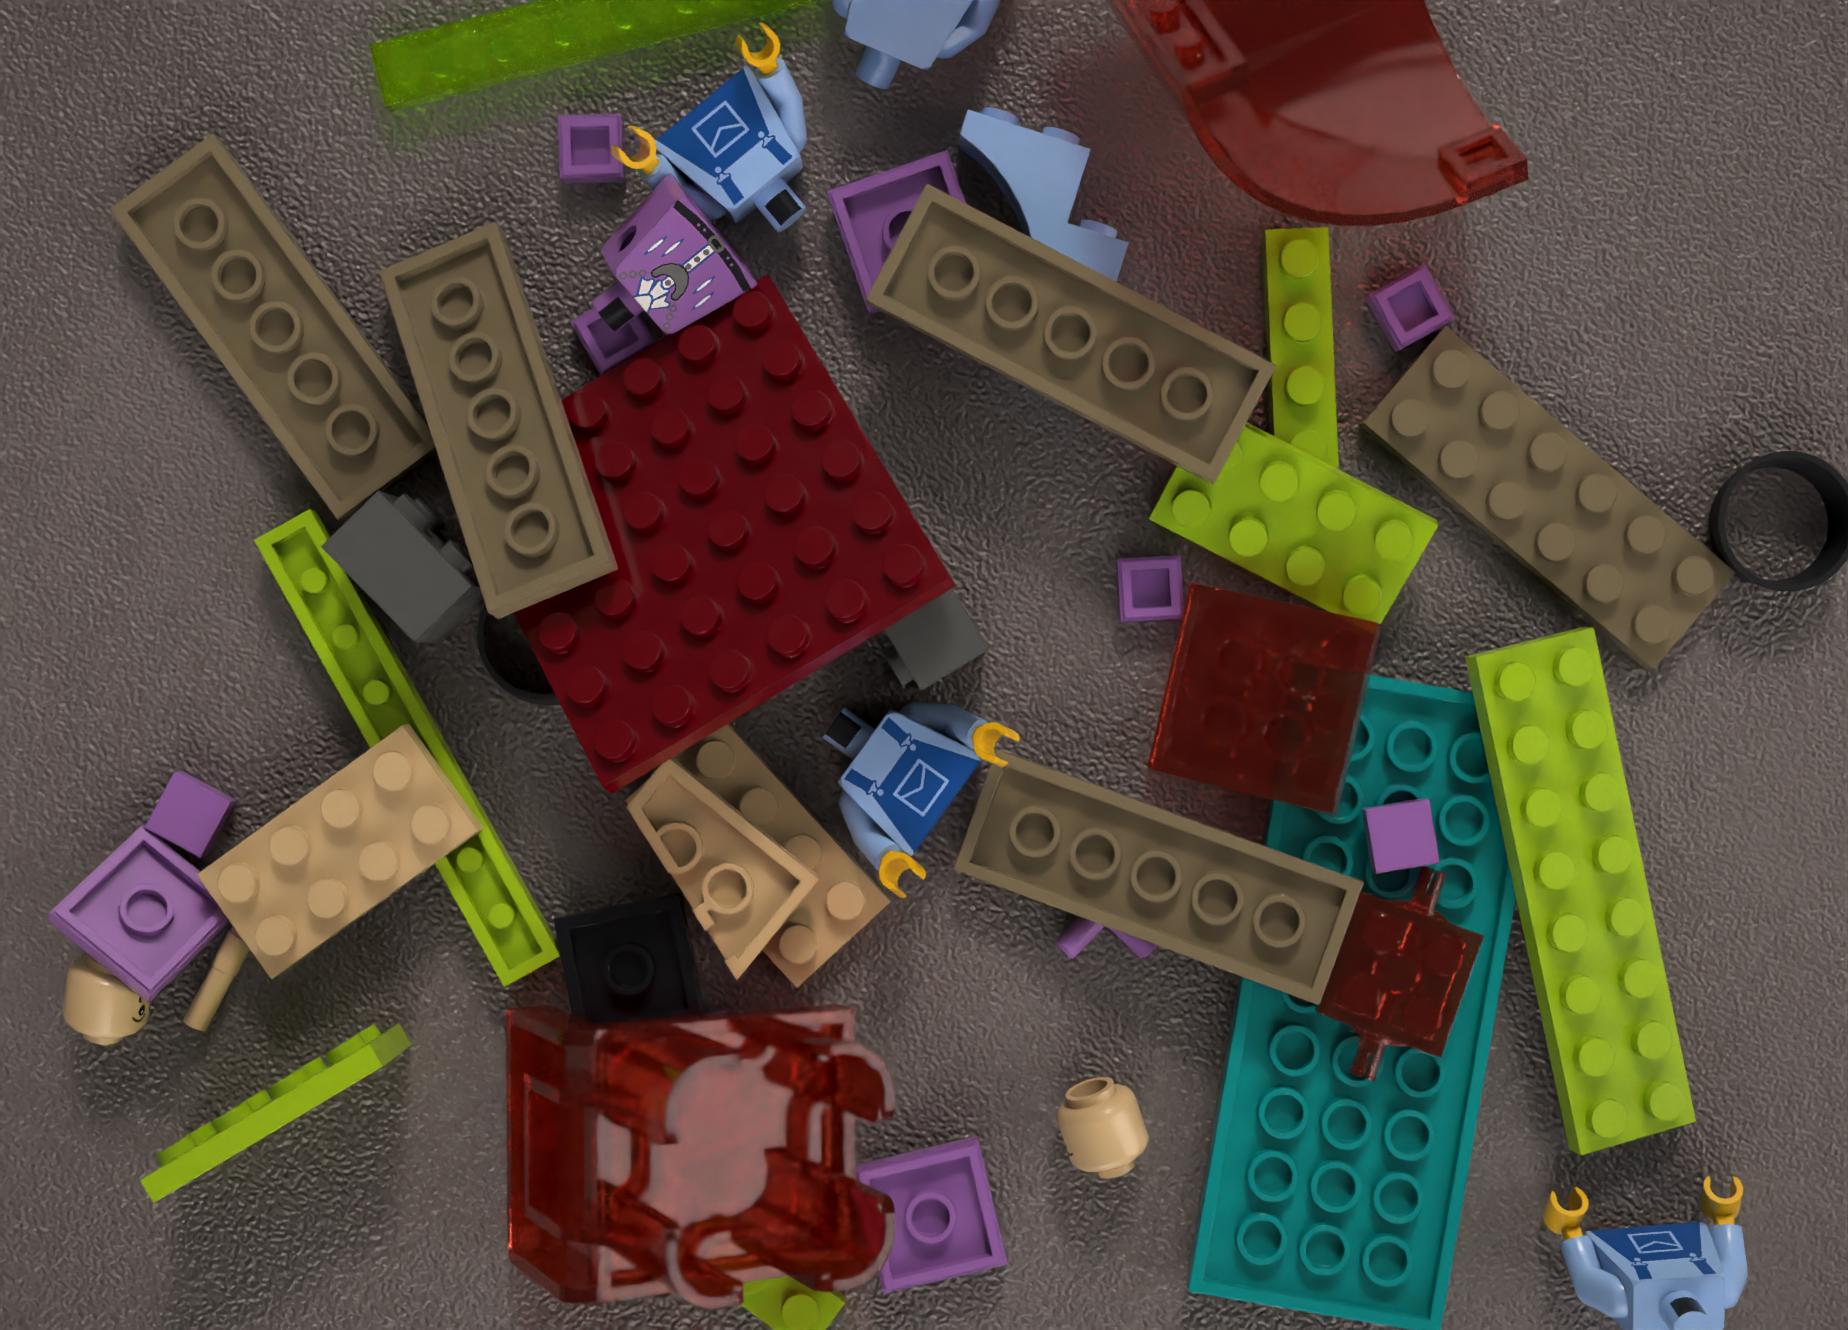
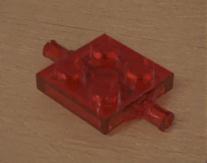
M1421 866L1422 869L1410 901L1385 900L1363 891L1360 892L1321 1003L1316 1005L1315 1008L1318 1014L1346 1023L1362 1036L1349 1072L1360 1077L1363 1073L1364 1078L1371 1081L1376 1080V1074L1387 1045L1409 1046L1441 1058L1484 935L1450 923L1444 916L1435 911L1448 874L1437 870L1434 872V869L1426 866Z

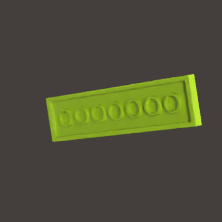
M1580 627L1465 656L1569 1150L1579 1155H1585L1696 1122L1594 627Z

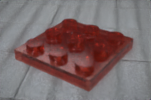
M1190 582L1147 769L1316 811L1338 814L1382 624Z

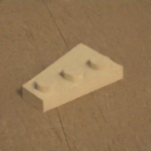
M674 758L667 760L658 767L626 807L667 872L671 873L693 908L692 911L705 931H708L725 958V963L736 980L739 979L820 878Z

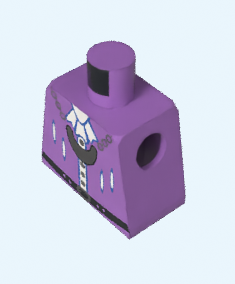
M670 173L662 179L604 244L601 252L618 281L594 299L592 304L603 320L615 332L619 331L645 310L665 334H674L748 292L757 285V282L744 261Z

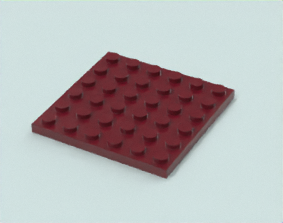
M769 274L757 280V285L748 292L674 334L665 336L561 400L618 570L516 611L514 615L602 787L611 794L956 586Z

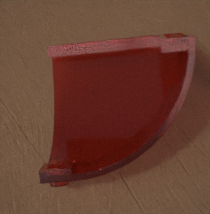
M1105 0L1217 168L1248 195L1284 214L1311 222L1339 226H1376L1402 223L1443 213L1529 180L1527 158L1498 124L1493 126L1490 124L1470 95L1438 35L1424 0Z

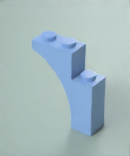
M984 107L982 113L968 109L960 132L959 149L975 160L995 181L1017 216L1023 234L1116 282L1128 242L1116 239L1117 230L1100 222L1081 220L1079 226L1067 223L1091 149L1079 145L1080 138L1077 135L1060 128L1044 127L1041 133L1019 126V118L998 108Z

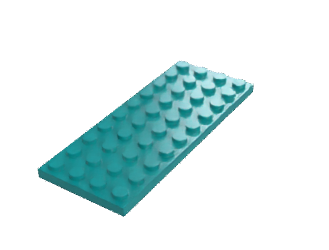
M1294 662L1262 845L1356 878L1364 883L1320 1005L1239 976L1185 1285L1188 1292L1408 1330H1441L1516 900L1473 692ZM1421 798L1429 799L1440 863L1377 874L1372 872L1361 808Z

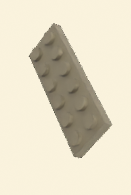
M214 134L209 135L109 209L338 520L344 521L358 511L377 491H385L437 453L426 418L228 149Z
M926 184L865 299L868 305L1212 485L1220 474L1277 366L929 184Z
M493 222L379 271L488 613L500 619L618 570L504 231L496 222Z
M1446 326L1436 333L1359 424L1376 441L1645 669H1654L1736 573Z
M996 750V757L1007 761L1008 764L1000 767L991 763L953 870L1320 1005L1360 895L1363 881L1005 751Z

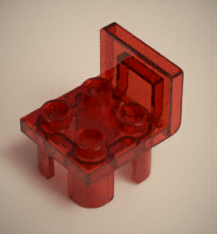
M840 1004L598 1024L550 1005L507 1009L508 1256L514 1266L560 1301L573 1304H594L675 1292L699 1307L723 1308L740 1305L744 1302V1282L789 1276L814 1291L833 1292L858 1287L872 1279L882 1269L894 1244L895 1207L888 1194L856 1180L855 1116L870 1122L890 1121L894 1115V1084L891 1073L883 1059L873 1050L855 1043L853 1008Z

